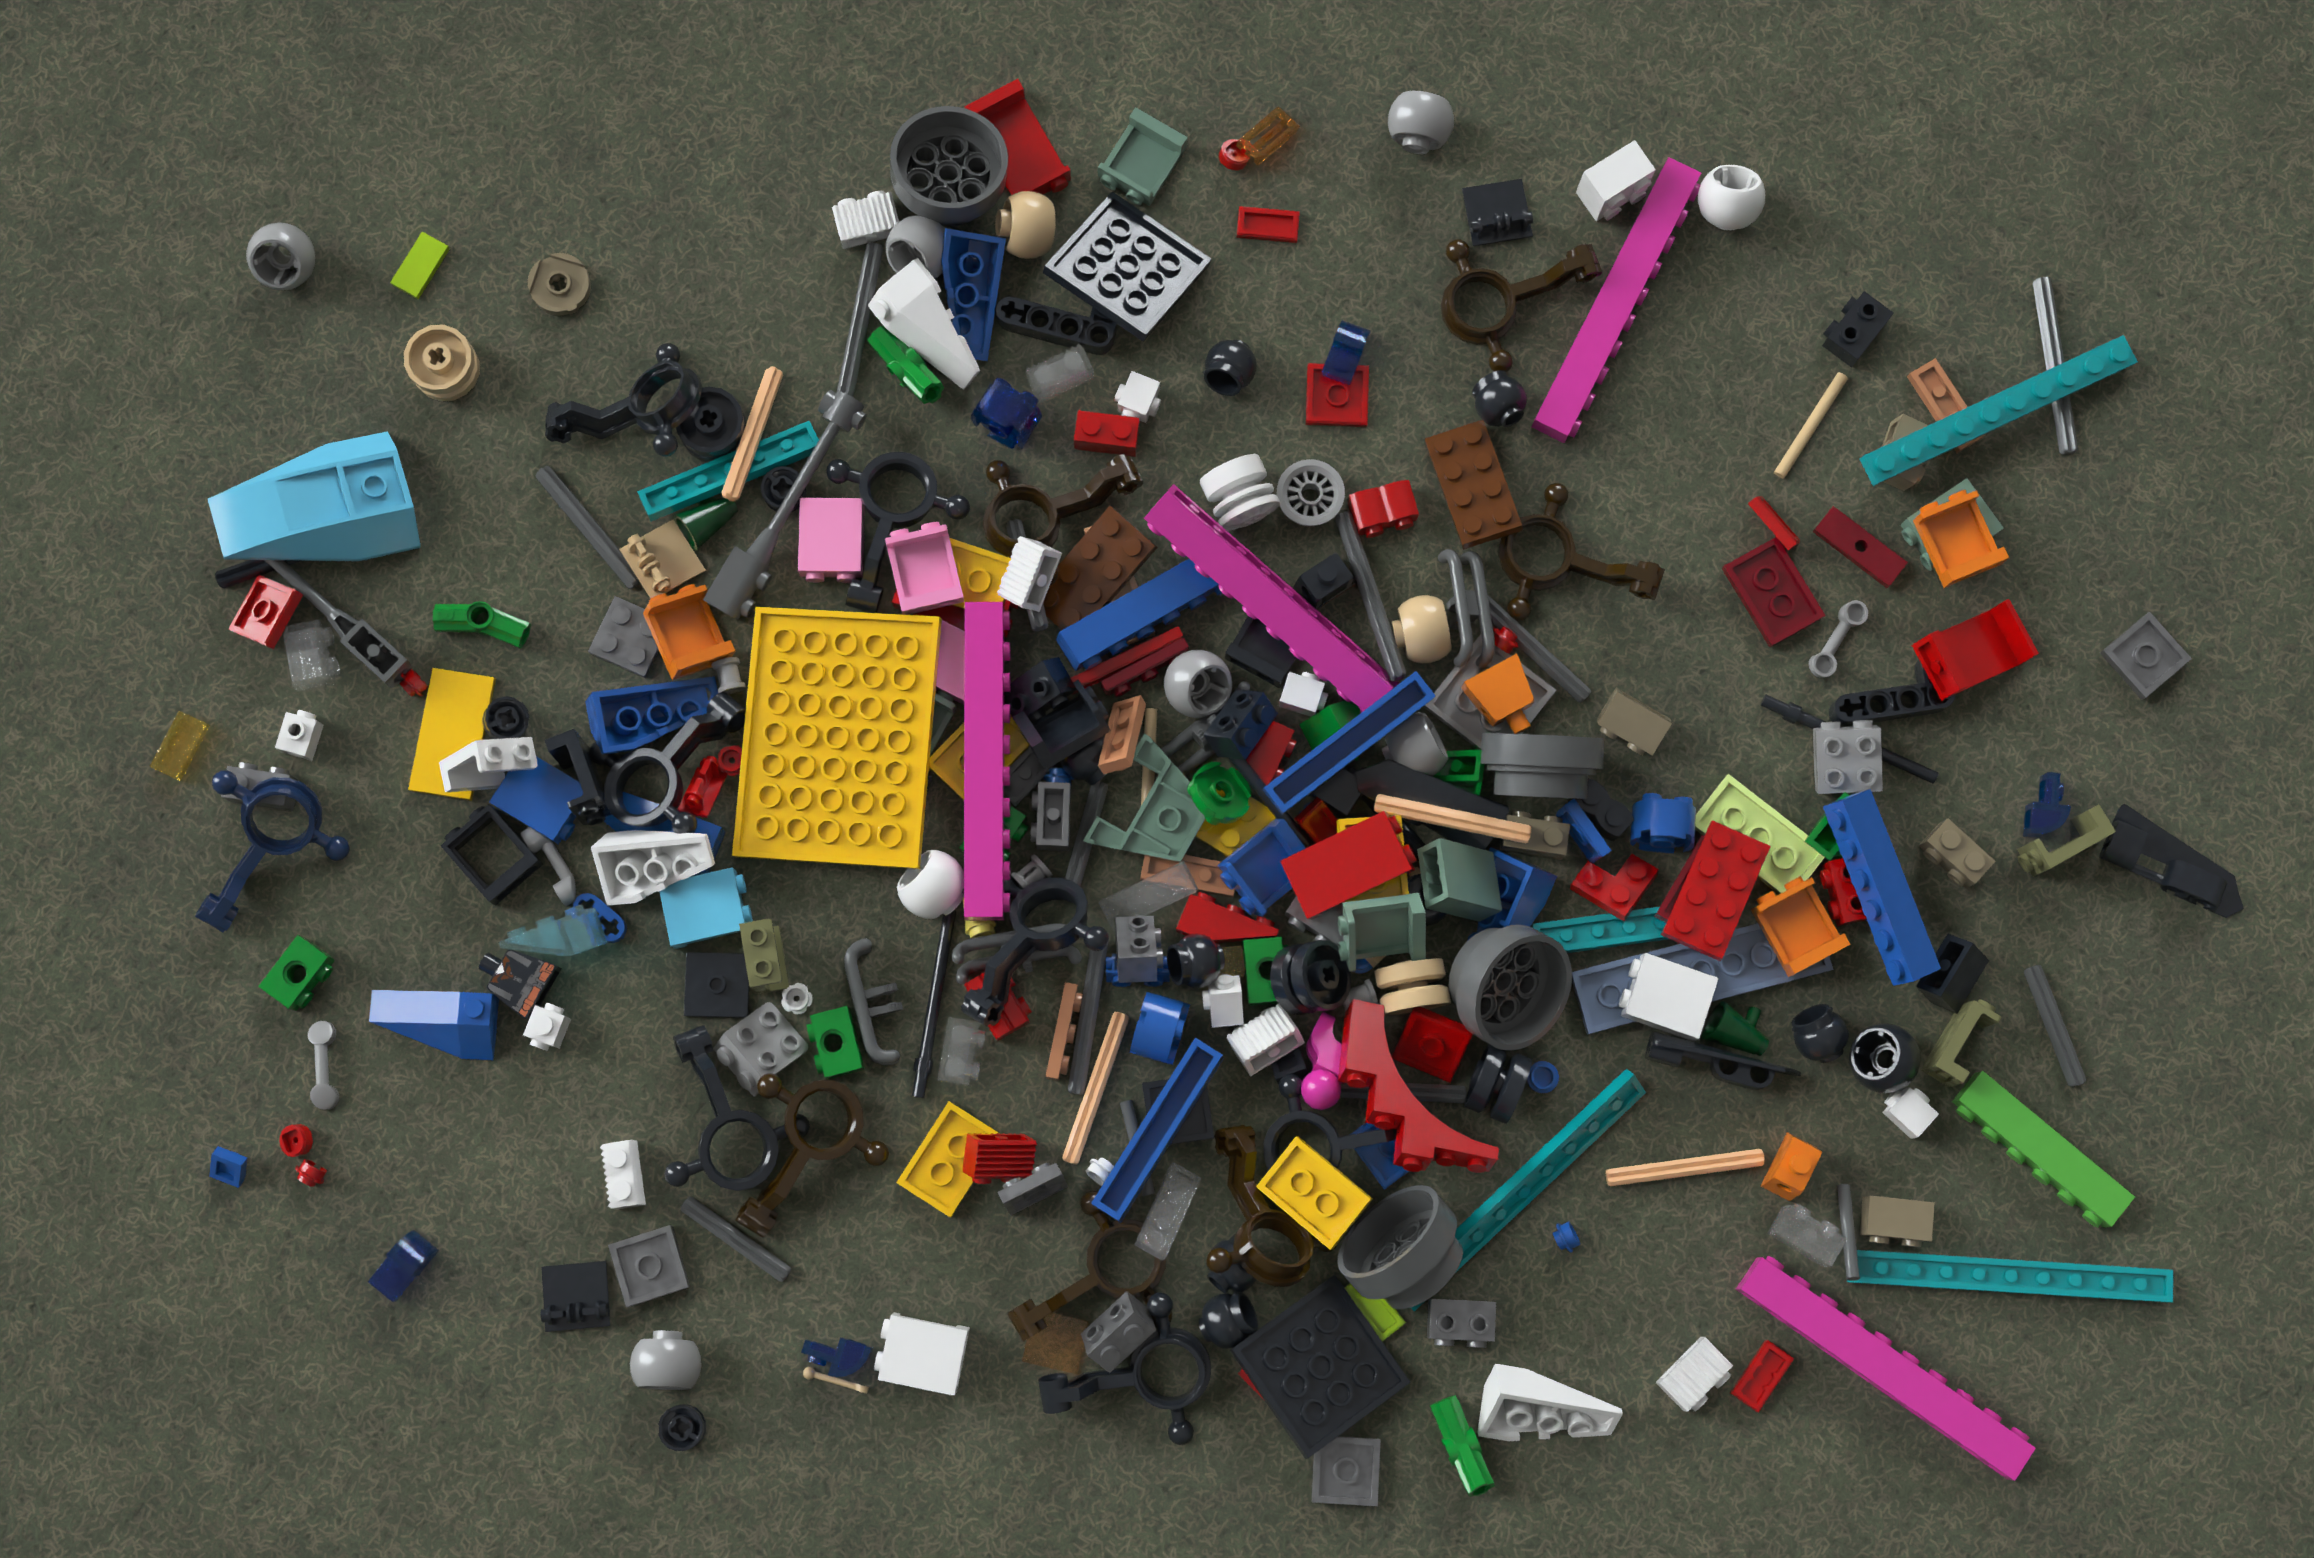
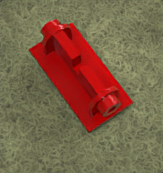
M707 756L701 760L700 767H697L677 809L678 811L689 812L695 816L708 818L728 775L726 772L719 770L717 758Z

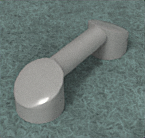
M1854 600L1840 608L1838 612L1840 622L1821 653L1809 659V669L1816 677L1825 678L1831 676L1836 671L1837 662L1833 655L1850 627L1858 626L1868 618V609L1863 602Z
M527 828L520 832L525 843L534 854L541 849L543 850L561 880L552 885L556 894L565 907L572 904L576 899L575 879L552 840L532 828Z
M327 1021L314 1023L308 1031V1039L314 1044L316 1085L310 1092V1098L315 1107L321 1110H330L339 1101L338 1090L334 1086L329 1085L328 1045L335 1040L336 1029L332 1023Z

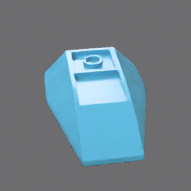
M388 431L325 444L208 498V504L224 559L362 561L420 548L414 506L397 448Z

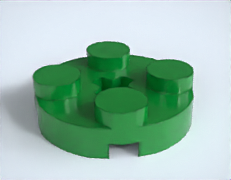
M1209 762L1203 765L1193 775L1192 781L1187 786L1188 794L1192 797L1194 804L1204 815L1206 821L1212 825L1236 822L1250 807V805L1248 806V799L1251 797V790L1247 781L1238 770L1233 767L1228 770L1220 766L1222 764L1220 762ZM1216 789H1217L1218 791L1223 790V792L1225 793V796H1224V797H1221V796L1217 793Z

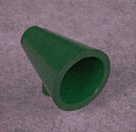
M707 498L697 502L699 505L697 507L674 514L675 523L692 549L697 551L738 512L735 502L729 501L726 498L714 501Z
M1725 1001L1720 1002L1713 1009L1702 1033V1037L1705 1040L1761 1056L1766 1051L1769 1044V1039L1765 1038L1755 1028L1761 1014L1760 1009L1752 1006L1749 1007L1744 1018Z

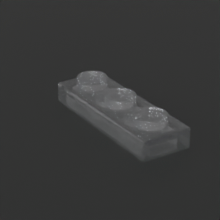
M1183 861L1102 899L1099 905L1114 931L1115 917L1146 916L1197 892L1198 887Z
M1175 1162L1169 1166L1134 1244L1135 1246L1162 1261L1167 1257L1201 1177Z

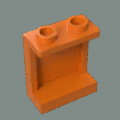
M1966 490L1959 491L1948 497L1949 502L1938 505L1937 501L1929 503L1919 509L1921 513L1913 520L1944 588L2000 566L2009 559L2005 547L1997 548L1976 503V499L1979 497L1977 490L1968 494Z
M691 584L679 589L678 593L667 596L665 593L654 596L649 600L643 612L672 680L711 668L713 662L732 657L735 653L731 640L724 641L708 603L703 600L708 591L706 585L696 587L695 584Z
M1800 876L1784 885L1787 891L1777 896L1774 891L1756 899L1759 905L1751 910L1788 977L1851 945L1845 933L1842 935L1838 933L1812 886L1815 883L1812 877L1803 881Z

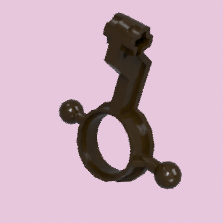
M1455 239L1447 245L1446 255L1451 262L1456 263L1460 276L1454 278L1443 293L1440 306L1442 318L1449 331L1460 340L1476 345L1487 344L1491 352L1489 367L1493 372L1501 370L1506 373L1512 368L1513 359L1509 352L1502 349L1499 339L1505 336L1514 324L1517 312L1516 302L1559 288L1573 277H1575L1577 283L1589 282L1595 277L1600 276L1602 269L1592 244L1587 245L1585 243L1568 251L1566 254L1567 259L1561 260L1544 274L1510 285L1507 279L1496 271L1485 268L1472 269L1467 259L1470 254L1468 244L1461 239ZM1480 281L1491 284L1498 289L1505 300L1506 312L1504 318L1492 327L1481 329L1469 326L1462 321L1455 311L1454 305L1455 294L1462 286Z
M1121 454L1106 464L1107 467L1100 470L1084 488L1050 498L1046 492L1036 486L1027 484L1011 485L1008 480L1010 469L1007 463L1002 460H994L987 466L986 475L990 482L998 485L1000 491L985 510L983 519L985 538L994 550L1011 558L1013 548L1018 543V540L1011 539L1000 531L996 525L995 515L1003 505L1011 501L1024 500L1033 502L1046 513L1049 527L1042 536L1034 540L1052 548L1058 539L1061 525L1060 519L1102 505L1115 490L1118 494H1131L1143 485V480L1131 455L1125 456V454ZM1057 568L1050 583V586L1053 585L1058 579Z
M1561 483L1550 484L1545 489L1544 498L1547 505L1543 515L1532 514L1520 517L1523 529L1534 525L1547 527L1554 531L1561 539L1565 551L1564 561L1557 571L1545 576L1529 574L1517 564L1512 552L1513 539L1518 532L1504 536L1500 540L1498 556L1502 570L1512 582L1520 586L1517 596L1512 598L1507 604V613L1516 621L1525 620L1531 613V605L1528 602L1531 590L1541 591L1553 588L1566 579L1570 571L1614 586H1630L1629 592L1634 594V596L1651 600L1656 599L1665 571L1659 564L1650 561H1639L1637 566L1629 563L1606 564L1577 554L1571 532L1563 522L1555 518L1559 506L1564 505L1568 500V490Z
M767 1073L758 1080L757 1089L762 1097L766 1099L776 1097L787 1104L784 1114L785 1131L795 1148L777 1178L761 1191L757 1199L749 1197L738 1211L736 1222L764 1238L776 1223L778 1213L773 1209L787 1197L809 1158L832 1160L848 1153L852 1147H855L864 1153L865 1160L872 1166H880L887 1161L889 1151L883 1142H870L860 1136L864 1126L863 1109L857 1096L846 1085L833 1080H815L800 1087L794 1094L784 1088L781 1079L773 1073ZM818 1091H825L835 1095L843 1102L847 1111L848 1125L843 1137L836 1144L828 1148L819 1149L809 1145L801 1138L796 1126V1115L800 1104L809 1095Z
M1240 1125L1218 1129L1214 1135L1216 1141L1215 1149L1219 1156L1225 1155V1157L1230 1159L1227 1186L1247 1221L1242 1224L1235 1234L1234 1251L1228 1252L1224 1248H1214L1208 1253L1206 1260L1208 1268L1214 1273L1221 1274L1228 1271L1231 1265L1240 1263L1245 1271L1255 1279L1274 1287H1289L1301 1282L1310 1269L1313 1249L1318 1248L1323 1252H1331L1333 1250L1328 1249L1317 1238L1311 1236L1310 1232L1287 1213L1279 1210H1270L1254 1181L1257 1150L1255 1148L1256 1134L1253 1128ZM1257 1229H1272L1281 1232L1296 1246L1299 1262L1296 1264H1281L1270 1260L1254 1245L1251 1232Z
M1086 1192L1081 1198V1209L1086 1215L1093 1216L1100 1227V1230L1093 1236L1087 1249L1089 1275L1037 1307L1032 1299H1029L1008 1312L1007 1315L1022 1341L1024 1342L1048 1327L1043 1319L1044 1317L1096 1285L1103 1293L1119 1299L1128 1291L1135 1298L1142 1297L1147 1305L1149 1298L1154 1294L1152 1289L1159 1284L1166 1269V1250L1161 1237L1151 1226L1135 1219H1123L1122 1223L1117 1220L1111 1222L1106 1213L1091 1204L1098 1192ZM1121 1230L1134 1231L1144 1236L1151 1244L1155 1255L1154 1268L1149 1278L1141 1285L1133 1288H1119L1109 1283L1101 1274L1098 1265V1252L1103 1241L1111 1234ZM1172 1312L1169 1315V1322H1171L1173 1317ZM1152 1316L1154 1325L1157 1328L1156 1318Z

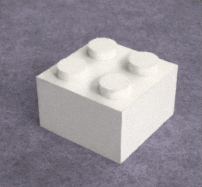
M1634 140L1584 171L1576 194L1596 222L1603 217L1609 220L1622 210L1620 207L1630 201L1633 205L1646 196L1647 193L1645 191L1652 184L1651 179L1656 169Z

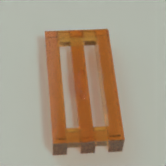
M1277 106L1238 140L1236 146L1240 150L1244 148L1246 150L1245 155L1248 157H1254V163L1258 166L1299 130L1300 126ZM1277 117L1281 119L1278 124L1253 145L1250 143L1253 138L1268 127ZM1286 125L1289 126V128H1287L1282 134H1280L1261 152L1259 151V149L1263 145H1265L1270 139H1272L1277 133H1279Z

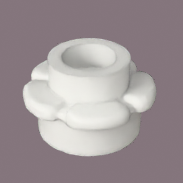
M796 983L795 985H789L787 989L783 990L781 1004L786 1011H792L793 1014L798 1015L806 1012V1008L812 1004L813 997L808 992L807 986L802 983ZM795 996L800 997L798 1002L794 1001Z
M1104 1158L1099 1160L1091 1159L1089 1161L1091 1164L1086 1169V1173L1092 1180L1102 1186L1114 1166Z

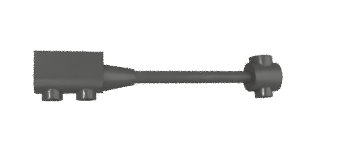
M829 390L824 395L818 411L823 414L822 417L829 422L824 433L768 528H765L746 552L734 546L704 597V601L736 620H739L741 615L745 618L751 615L756 606V602L751 599L757 588L764 591L772 579V575L767 573L770 568L769 563L780 530L839 430L842 429L849 433L852 427L856 430L862 427L867 417V414L862 411L865 405L840 390H837V392Z
M211 517L210 523L215 527L213 518ZM265 560L328 618L327 620L340 636V642L386 685L393 688L403 680L400 674L402 672L404 674L412 668V664L363 619L358 621L342 610L336 609L284 560Z

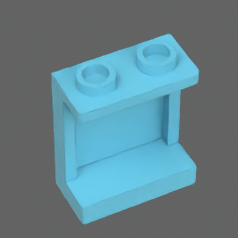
M733 867L692 876L659 891L670 946L674 949L686 947L689 943L740 932L739 924L753 921L750 906H744L741 894L747 892L743 874L737 875V871Z

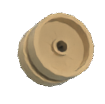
M429 325L417 331L408 341L404 351V367L411 380L425 395L438 401H453L465 396L475 386L480 374L479 359L474 348L457 329L446 325Z
M1442 958L1418 961L1409 960L1374 971L1378 988L1383 990L1398 989V991L1387 993L1379 999L1380 1005H1384V1016L1411 1013L1414 1007L1419 1006L1429 1010L1451 1004L1449 988L1447 986H1428V983L1439 981L1446 976Z

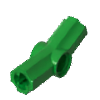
M880 326L872 332L871 336L867 339L868 344L887 364L886 367L891 375L895 374L901 382L900 385L903 388L907 386L923 404H933L941 397L944 386L927 368L919 354L912 347L908 348L905 343L889 332L884 326Z
M482 601L472 604H435L432 621L435 632H478L519 649L526 643L532 626L531 623L497 610ZM489 612V619L486 623L476 624V618L480 613Z
M1456 1395L1429 1405L1443 1437L1441 1442L1443 1446L1445 1445L1449 1454L1448 1459L1451 1465L1456 1467L1468 1496H1480L1487 1493L1495 1485L1481 1455L1483 1452L1473 1428L1468 1426L1465 1414Z

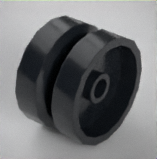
M708 386L702 388L700 400L694 411L683 423L676 427L682 443L692 456L700 461L710 462L737 450L747 421L741 406L732 394L722 388Z
M1329 940L1296 944L1278 951L1273 959L1270 971L1271 988L1275 999L1281 1007L1293 1015L1334 1010L1343 1005L1349 995L1351 972H1349L1346 960L1341 961L1338 946Z
M1488 1044L1470 1079L1464 1107L1480 1113L1485 1110L1491 1097H1493L1489 1112L1490 1118L1507 1124L1524 1089L1532 1065V1059L1516 1053L1510 1058L1505 1069H1503L1506 1050H1501Z

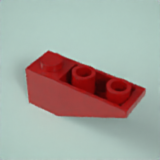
M1198 892L1197 896L1190 894L1176 927L1177 933L1185 936L1191 934L1206 935L1215 943L1273 938L1277 936L1279 929L1274 928L1275 923L1261 916H1257L1256 920L1244 916L1245 910L1228 904L1226 908L1215 904L1216 898L1202 892Z

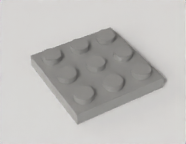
M1481 635L1473 643L1472 655L1467 664L1460 668L1455 666L1435 691L1436 697L1424 706L1426 710L1478 750H1481L1482 733L1514 734L1506 720L1494 727L1491 726L1461 689L1464 681L1511 657L1510 654L1502 651L1495 645L1494 656L1490 664L1483 669L1478 668L1475 662L1482 653ZM1521 663L1534 697L1532 706L1523 711L1529 723H1531L1555 693L1556 689Z

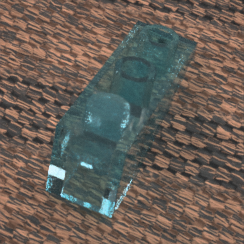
M578 905L565 910L566 917L555 920L553 915L536 921L537 928L529 931L524 926L507 932L508 939L498 943L500 948L573 956L605 945L608 942L596 909H584L583 905Z

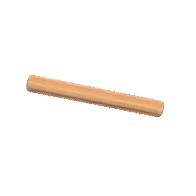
M771 366L765 370L723 487L722 496L729 501L734 502L741 496L778 392L783 372L776 367Z
M1378 794L1375 800L1374 811L1377 813L1386 811L1391 816L1401 815V818L1525 844L1528 843L1531 835V826L1383 794Z
M1114 1012L1111 1017L1062 1159L1070 1164L1077 1165L1080 1161L1129 1021V1016L1124 1013Z
M1753 1149L1606 1170V1181L1608 1186L1611 1187L1758 1167L1764 1165V1154L1762 1149Z

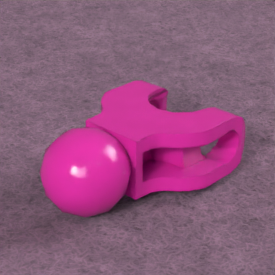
M1322 1012L1306 1044L1307 1055L1312 1062L1313 1068L1303 1079L1301 1085V1094L1305 1103L1311 1108L1318 1110L1331 1108L1338 1102L1341 1096L1342 1082H1338L1342 1044L1335 1039L1332 1033L1336 1020L1335 1017L1325 1012Z

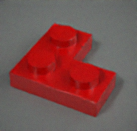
M1634 854L1630 855L1616 876L1587 861L1571 883L1570 890L1620 920L1625 921L1657 877L1659 869Z

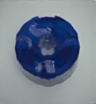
M996 378L994 383L988 386L973 410L971 420L976 427L981 423L990 431L987 436L1010 449H1013L1016 444H1018L1020 449H1023L1042 419V413L1036 406L1039 400L1033 394L1027 391L1020 393L1013 389L1004 379Z

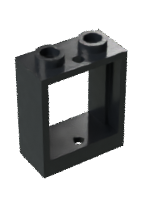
M488 804L486 807L480 806L474 810L469 816L470 821L462 828L456 827L445 836L444 839L446 841L441 847L483 896L496 906L538 870L543 863L529 849L527 844L493 806ZM494 820L524 856L488 886L458 850Z

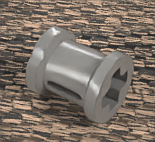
M728 657L712 663V668L716 670L720 684L718 693L726 692L729 695L746 689L745 683L741 682L738 669L740 664L739 658Z
M1033 854L1031 861L1018 873L1013 872L1011 877L1024 889L1033 882L1042 880L1045 877L1050 878L1053 874Z
M1370 979L1365 980L1362 985L1350 988L1349 995L1343 1004L1345 1011L1353 999L1378 1004Z

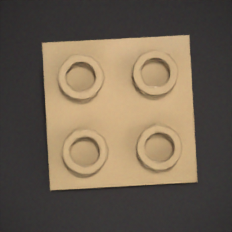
M674 519L642 537L638 534L632 535L627 540L629 544L619 549L650 599L659 594L667 593L706 571Z

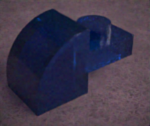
M1342 320L1333 339V344L1321 375L1351 385L1371 330Z
M2047 772L2040 776L2038 802L2033 801L2025 806L2023 837L2035 838L2044 836L2061 827L2067 820L2071 806L2059 804L2064 795V784L2060 783L2061 773Z
M415 1230L410 1231L386 1254V1260L370 1278L368 1283L389 1300L396 1302L439 1250Z
M840 1337L837 1349L807 1339L804 1342L801 1353L807 1354V1361L825 1367L827 1361L831 1362L828 1376L843 1377L856 1373L863 1368L870 1359L874 1347L845 1337Z

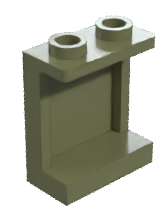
M2098 804L2070 819L2080 836L2056 850L2048 853L2039 838L2018 848L2017 850L2020 854L2018 862L2022 869L2027 873L2031 872L2034 877L2115 833V829L2101 806Z
M771 919L739 924L750 988L758 994L787 989L790 984L780 926L773 927Z
M1980 999L1964 1003L1957 1014L1954 1013L1921 1071L1947 1087L1964 1083L1970 1072L1956 1064L1954 1060L1975 1024L1984 1028L1999 1023L2002 1017L1995 1013L1996 1008Z

